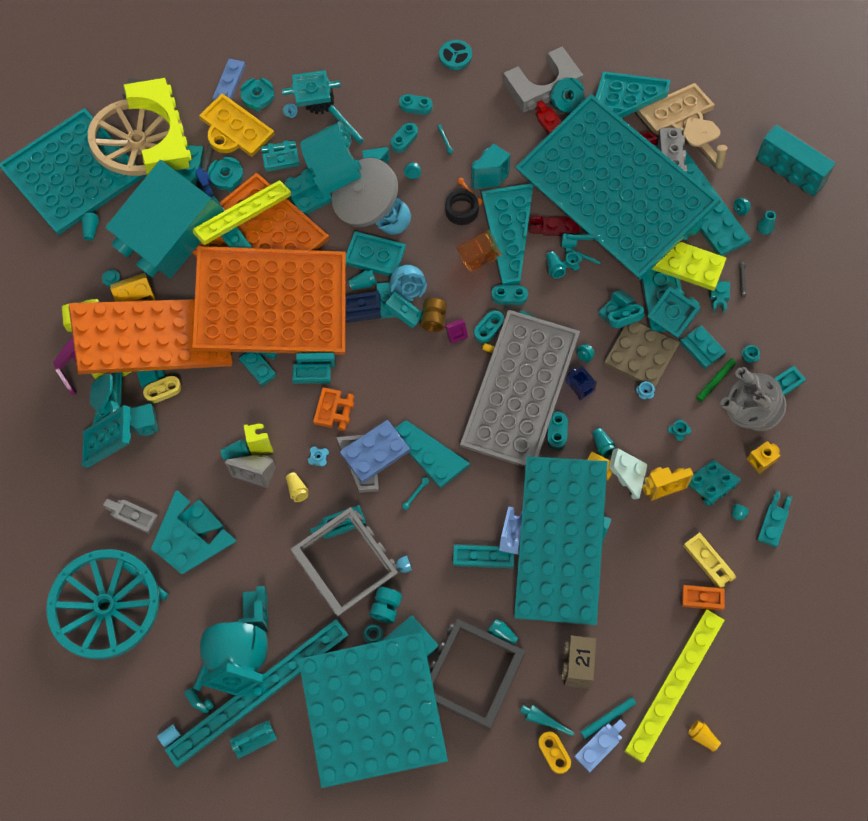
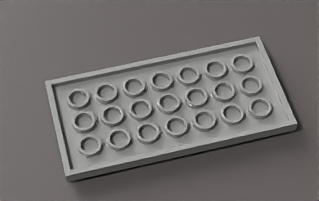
M508 310L460 447L526 468V456L539 457L580 331Z

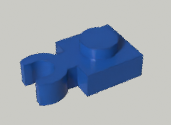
M201 167L195 170V175L204 193L212 198L214 193L209 186L211 179L207 171L203 172Z

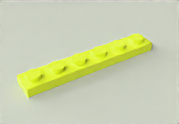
M279 180L193 228V234L203 245H206L290 197L291 191Z

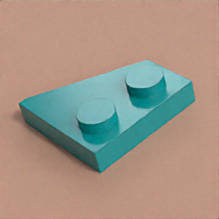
M197 500L177 517L198 536L206 535L207 532L218 529L220 531L224 529V526L200 500Z

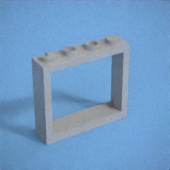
M351 507L290 549L297 562L337 618L377 590L378 587L387 583L398 573L396 571L398 567L393 559L388 560L384 554L386 550L380 542H375L373 531L369 526L365 527L362 524V516L356 510L353 511ZM349 519L387 571V574L341 607L302 551Z

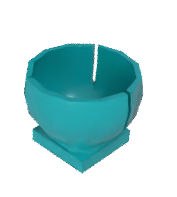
M241 622L219 623L207 627L201 636L200 655L209 674L202 677V685L238 696L262 683L263 674L257 673V671L265 663L269 646L266 632L257 626L253 627L252 624Z

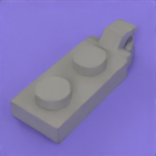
M106 499L103 504L105 509L111 512L110 515L114 519L147 534H150L159 518L157 514L126 500H118L116 503Z

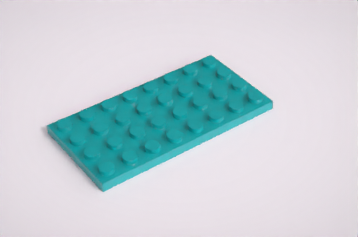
M526 456L515 619L597 625L607 461Z

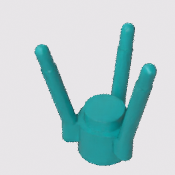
M563 234L562 248H566V252H576L586 260L601 264L600 261L573 250V248H577L578 240H594L593 238H599V235Z

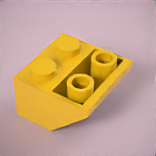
M146 273L110 284V290L115 302L156 301Z

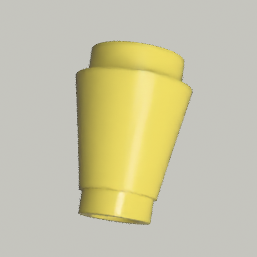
M295 472L288 474L286 480L290 498L294 502H302L307 499L309 490Z

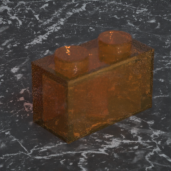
M489 230L456 247L464 266L470 272L478 270L488 262L495 261L502 255L494 236Z

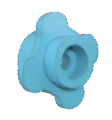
M312 447L308 463L310 465L325 466L327 464V455H329L328 449Z

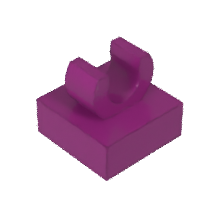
M463 319L445 325L451 344L468 338Z

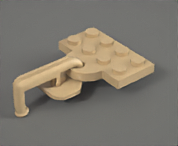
M696 83L675 91L666 98L637 111L638 116L655 135L659 134L660 128H681L682 135L685 136L686 141L691 146L697 147L717 170L723 167L728 147L726 145H719L717 147L718 154L711 148L708 143L719 138L720 129L714 122L703 120V114L714 110L715 104Z

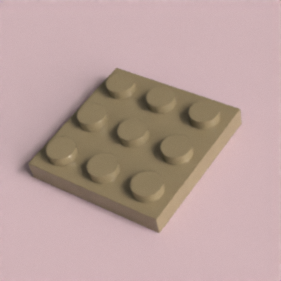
M634 322L623 328L606 358L604 366L636 382H650L656 388L680 342L657 331H651L649 327L638 322Z

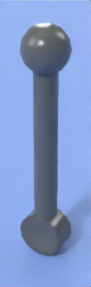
M741 262L739 264L742 285L741 297H746L744 272L746 264Z

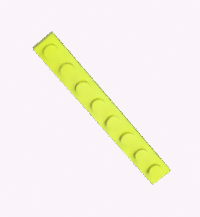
M706 609L625 749V753L642 764L645 762L724 623V619Z

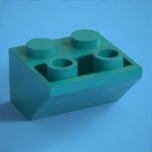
M494 143L489 149L486 148L482 157L479 160H475L471 166V188L499 187L509 175L511 154Z

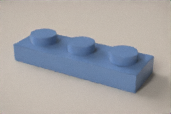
M228 59L212 97L213 101L222 93L232 100L246 67L244 61Z

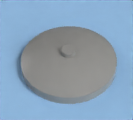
M375 158L358 160L362 167L360 170L362 178L332 192V205L336 215L350 226L366 227L378 222L390 211L395 203L398 193L397 177L385 162Z

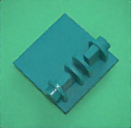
M713 459L693 475L688 486L705 498L703 503L706 506H713L718 498L722 499L723 495L726 496L727 492L735 489L741 479Z

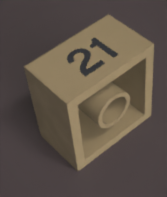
M571 635L569 642L565 641L563 659H566V662H564L561 672V679L565 680L564 686L590 689L594 681L596 638Z

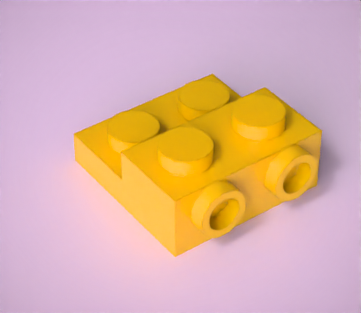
M659 467L652 470L649 477L645 478L646 484L642 485L644 494L649 496L652 501L686 489L694 474L691 468L685 470L679 468L671 473L669 467L664 469Z

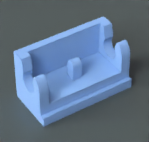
M508 507L499 551L519 555L522 511L520 516H515L513 507Z

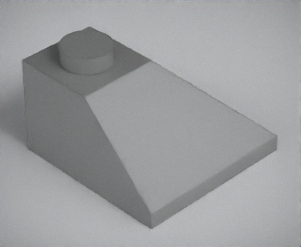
M252 455L227 459L225 462L231 477L268 488L276 469L273 459L262 455V457Z

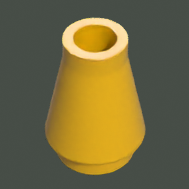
M696 721L688 731L692 740L705 746L712 752L716 751L721 744L705 722Z

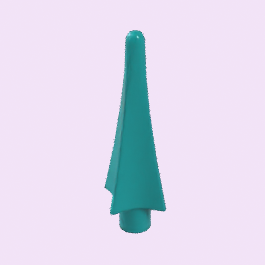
M522 705L519 712L526 715L525 720L574 736L573 731L559 724L534 705L530 708Z

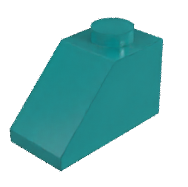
M152 404L130 409L132 417L130 430L140 436H150L155 432H159L156 412Z

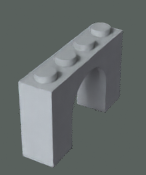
M563 46L549 52L547 55V65L557 78L551 84L536 85L531 83L519 66L503 73V85L523 113L536 108L537 102L541 100L545 104L551 101L550 93L558 80L575 78L582 83L583 74Z

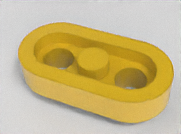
M553 732L543 733L539 738L538 746L550 769L556 774L566 773L571 766V759L562 742ZM545 741H552L553 746L550 748L546 747ZM556 760H562L563 766L558 767L556 765Z

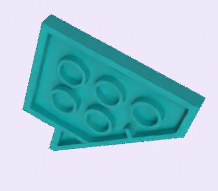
M603 71L596 98L620 118H623L666 98L671 80Z

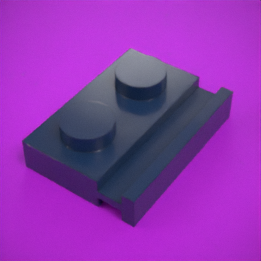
M379 291L345 296V323L381 318V296Z

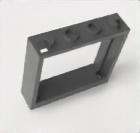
M457 619L455 624L451 623L447 631L449 637L446 643L442 642L439 647L438 653L440 656L438 660H433L430 666L433 685L460 630L514 655L486 718L435 694L437 706L490 731L525 656V651Z

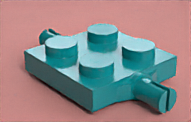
M326 70L292 75V87L282 88L283 96L293 94L297 107L331 102V88H338L341 85L340 80L329 81Z

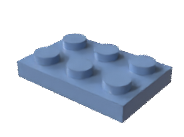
M386 420L342 449L340 455L363 484L409 453L410 448L391 423Z

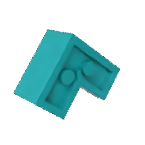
M257 586L256 591L243 592V619H238V622L252 624L253 627L257 626L264 631H269L268 598L265 586Z

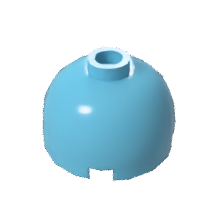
M396 198L390 211L381 220L376 222V225L388 235L402 233L408 228L411 221L409 207L399 198Z
M413 265L398 267L390 277L389 285L391 292L395 291L408 302L413 301V297L418 295L421 297L426 291L427 283L424 274Z

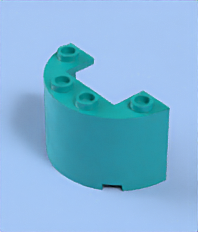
M340 121L301 141V150L307 167L311 170L314 176L313 179L324 196L362 178L360 173L362 169L358 159L354 160L349 150L350 143H352L350 137L352 135L351 129Z

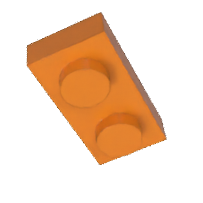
M683 585L682 607L723 611L725 609V589Z

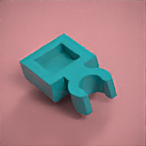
M718 281L715 290H710V300H715L712 305V311L715 312L717 306H721L722 312L725 313L727 309L726 301L728 302L730 299V282Z

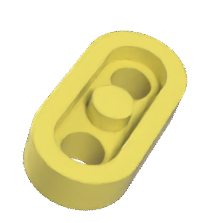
M168 376L148 384L144 388L143 394L149 403H158L177 395L181 391L182 385L177 377Z

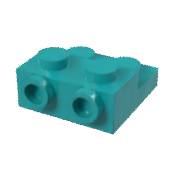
M310 169L303 170L301 175L296 178L289 177L284 183L291 191L289 199L305 215L332 202L330 194L324 196L321 193Z
M669 286L647 317L679 339L688 325L699 314L701 307L699 306L700 303L694 298H686L684 296L685 293L678 287L673 289Z

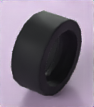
M456 190L446 198L445 213L452 223L467 225L477 218L479 202L474 193L468 190ZM457 201H467L472 205V210L466 214H458L451 207Z

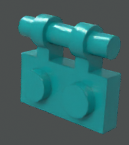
M284 140L283 143H267L268 145L261 146L262 153H264L262 156L266 172L300 166L297 148H295V140L289 142Z

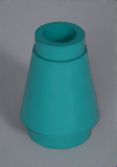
M767 211L758 221L757 229L759 233L768 235L774 231L776 219L774 211Z
M84 213L81 218L83 239L92 241L94 240L100 220L97 214Z
M551 251L547 253L546 260L549 275L554 279L563 277L566 274V266L556 252Z
M365 270L348 280L352 290L373 287L377 283L372 270Z
M598 428L592 432L598 454L604 458L610 457L613 450L616 449V444L602 428Z
M242 439L221 449L223 460L251 455L247 441Z
M496 619L487 630L489 634L512 645L518 640V637L502 620Z

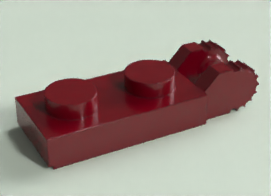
M538 215L529 217V223L536 224L529 227V232L532 234H543V236H563L564 233L579 235V226L569 217H542Z

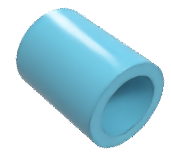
M172 724L160 733L157 738L166 748L180 738L181 734Z

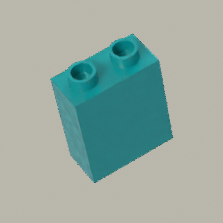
M159 160L105 228L116 236L111 245L124 256L129 258L134 251L142 256L136 265L149 276L154 278L161 271L171 279L201 242L193 234V228L224 212V210L211 197L162 160Z

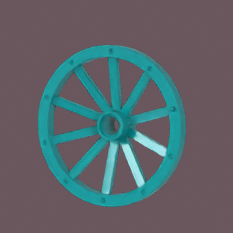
M104 549L86 553L69 563L57 576L50 589L46 608L50 630L64 648L82 658L105 660L123 655L140 644L155 623L160 601L156 580L141 560L124 551ZM107 559L118 560L106 594L97 561ZM124 562L134 566L141 572L140 575L114 596ZM85 565H91L99 592L98 596L72 577L76 571ZM146 580L150 599L119 602L142 581ZM66 582H69L94 602H60L58 599ZM109 602V608L102 610V606ZM149 606L141 626H138L118 611V609ZM57 608L93 610L67 626L60 627ZM97 617L82 647L72 643L65 636V634ZM113 617H116L136 632L119 645H117ZM105 619L110 648L102 650L89 649Z

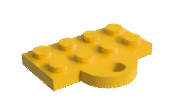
M223 93L199 115L200 120L210 126L208 130L210 146L220 153H230L240 148L253 157L261 149V146H264L275 135L274 130ZM217 140L224 141V143L220 145L216 144L215 142Z

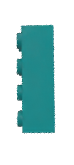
M775 125L764 137L756 157L760 163L768 166L775 173L780 174L789 180L790 183L797 185L813 197L827 183L836 164L778 125Z

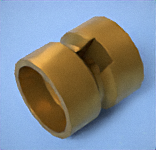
M439 298L425 299L422 309L424 313L421 316L420 326L426 331L440 332L444 329L445 325L444 316L446 315L447 303Z

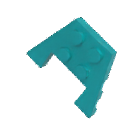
M176 490L151 549L179 573L184 574L232 545L237 540L224 529L219 532L210 544L202 540L177 519L191 502Z

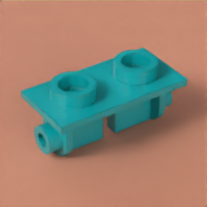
M269 720L231 738L230 742L237 758L240 759L277 740Z

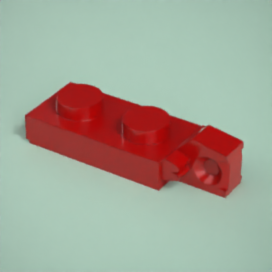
M541 100L536 104L535 110L538 112L536 115L538 122L549 135L562 121L551 107L547 108L546 104Z

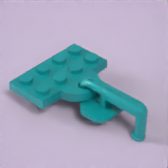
M122 372L106 373L95 380L91 386L90 405L96 412L93 425L83 431L81 467L90 468L127 446L131 440L130 423L132 417L130 415V407L124 405L120 407Z

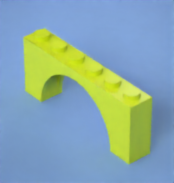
M165 78L124 84L129 109H145L162 116L170 126L168 134L159 144L142 150L146 174L150 173L159 160H162L175 171L189 168V161L192 160L190 150H186V147H188L186 137H182L184 131L182 123H178L180 121L179 112L174 110L176 103L174 97L170 96L172 95L171 85H167Z

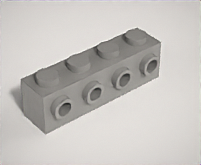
M660 128L658 149L687 172V165H684L686 150H683L685 136L682 135L681 128Z

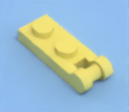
M698 533L683 545L712 580L716 588H724L725 583L731 582L736 578L734 572L701 533ZM719 570L723 572L721 577L716 573Z

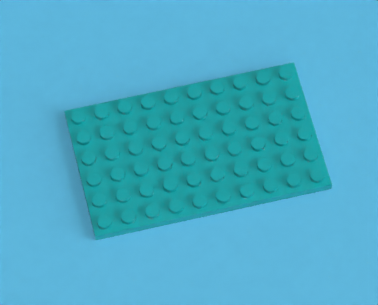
M590 94L515 167L523 177L532 183L588 235H599V238L593 239L639 280L720 204V200L593 94Z

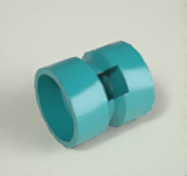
M378 587L375 595L376 603L372 604L369 616L378 621L393 624L397 615L396 608L400 607L403 595L390 588Z

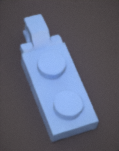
M621 719L613 727L608 723L574 758L590 773L622 739L619 733L625 728L626 724Z

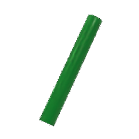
M733 358L729 359L696 396L699 402H702L736 364Z

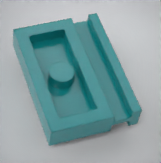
M702 325L680 341V344L704 370L726 354V351Z

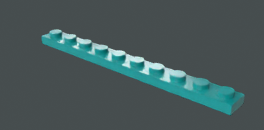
M335 619L263 674L262 683L238 696H234L167 747L165 752L177 768L182 766L299 676L301 671L298 659L330 652L349 637L348 633Z

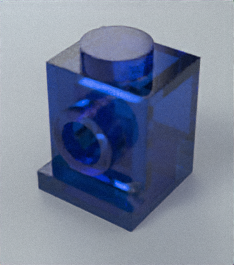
M583 366L579 369L571 370L567 375L566 383L576 393L579 400L595 391L597 382Z

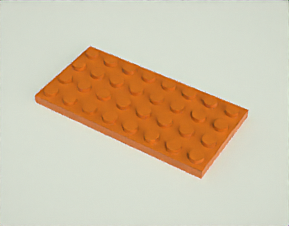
M195 299L69 303L77 374L232 366L233 362L231 352L193 351Z

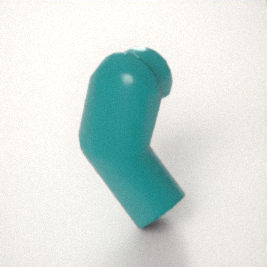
M193 688L185 691L184 695L190 705L197 710L208 713L214 707L209 698L202 702Z

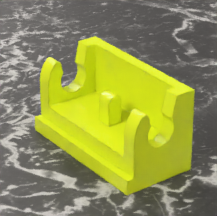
M263 424L244 425L247 445L252 455L260 456L274 453L268 434L261 433L258 435L255 433L257 429L264 428Z

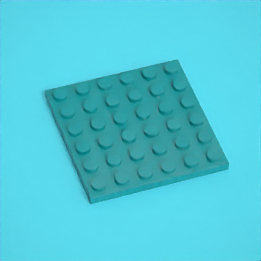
M85 108L0 163V169L58 236L81 221L84 213H93L145 177V175L130 176L113 172L102 166L94 158L88 143V129L93 116ZM99 127L96 139L114 140L104 128ZM97 145L105 156L121 149L120 146ZM125 153L112 161L127 165L130 157Z
M422 632L298 659L321 788L448 761Z

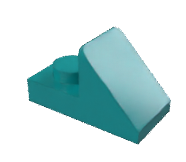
M623 290L613 292L611 300L599 311L598 315L608 322V314L610 312L635 304L636 300Z

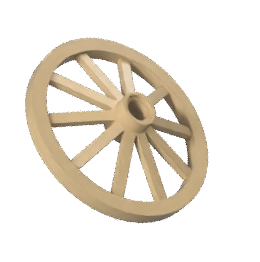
M126 99L106 106L96 114L88 129V143L92 155L102 166L113 172L130 176L147 175L144 165L134 166L137 155L142 154V150L154 147L157 144L152 142L166 137L169 130L150 136L165 119L159 116L143 132L145 109H139L137 130H133L122 111L129 109ZM117 113L128 135L104 121ZM99 127H102L124 140L96 139V134ZM97 145L125 147L105 156ZM131 151L127 165L112 161Z

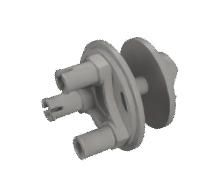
M746 367L738 368L735 375L740 380L731 388L728 397H724L721 400V406L727 411L730 419L742 428L766 431L775 427L782 420L786 412V399L779 383L767 374L750 373Z

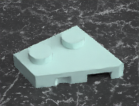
M619 448L614 449L609 464L610 470L618 477L622 486L628 487L632 493L630 495L632 499H640L647 464Z

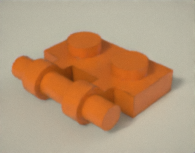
M322 388L313 420L314 425L333 428L335 421L339 422L338 430L345 431L346 425L350 421V410L354 406V395L348 393L346 399L341 398V391ZM338 406L343 407L342 415L336 414Z

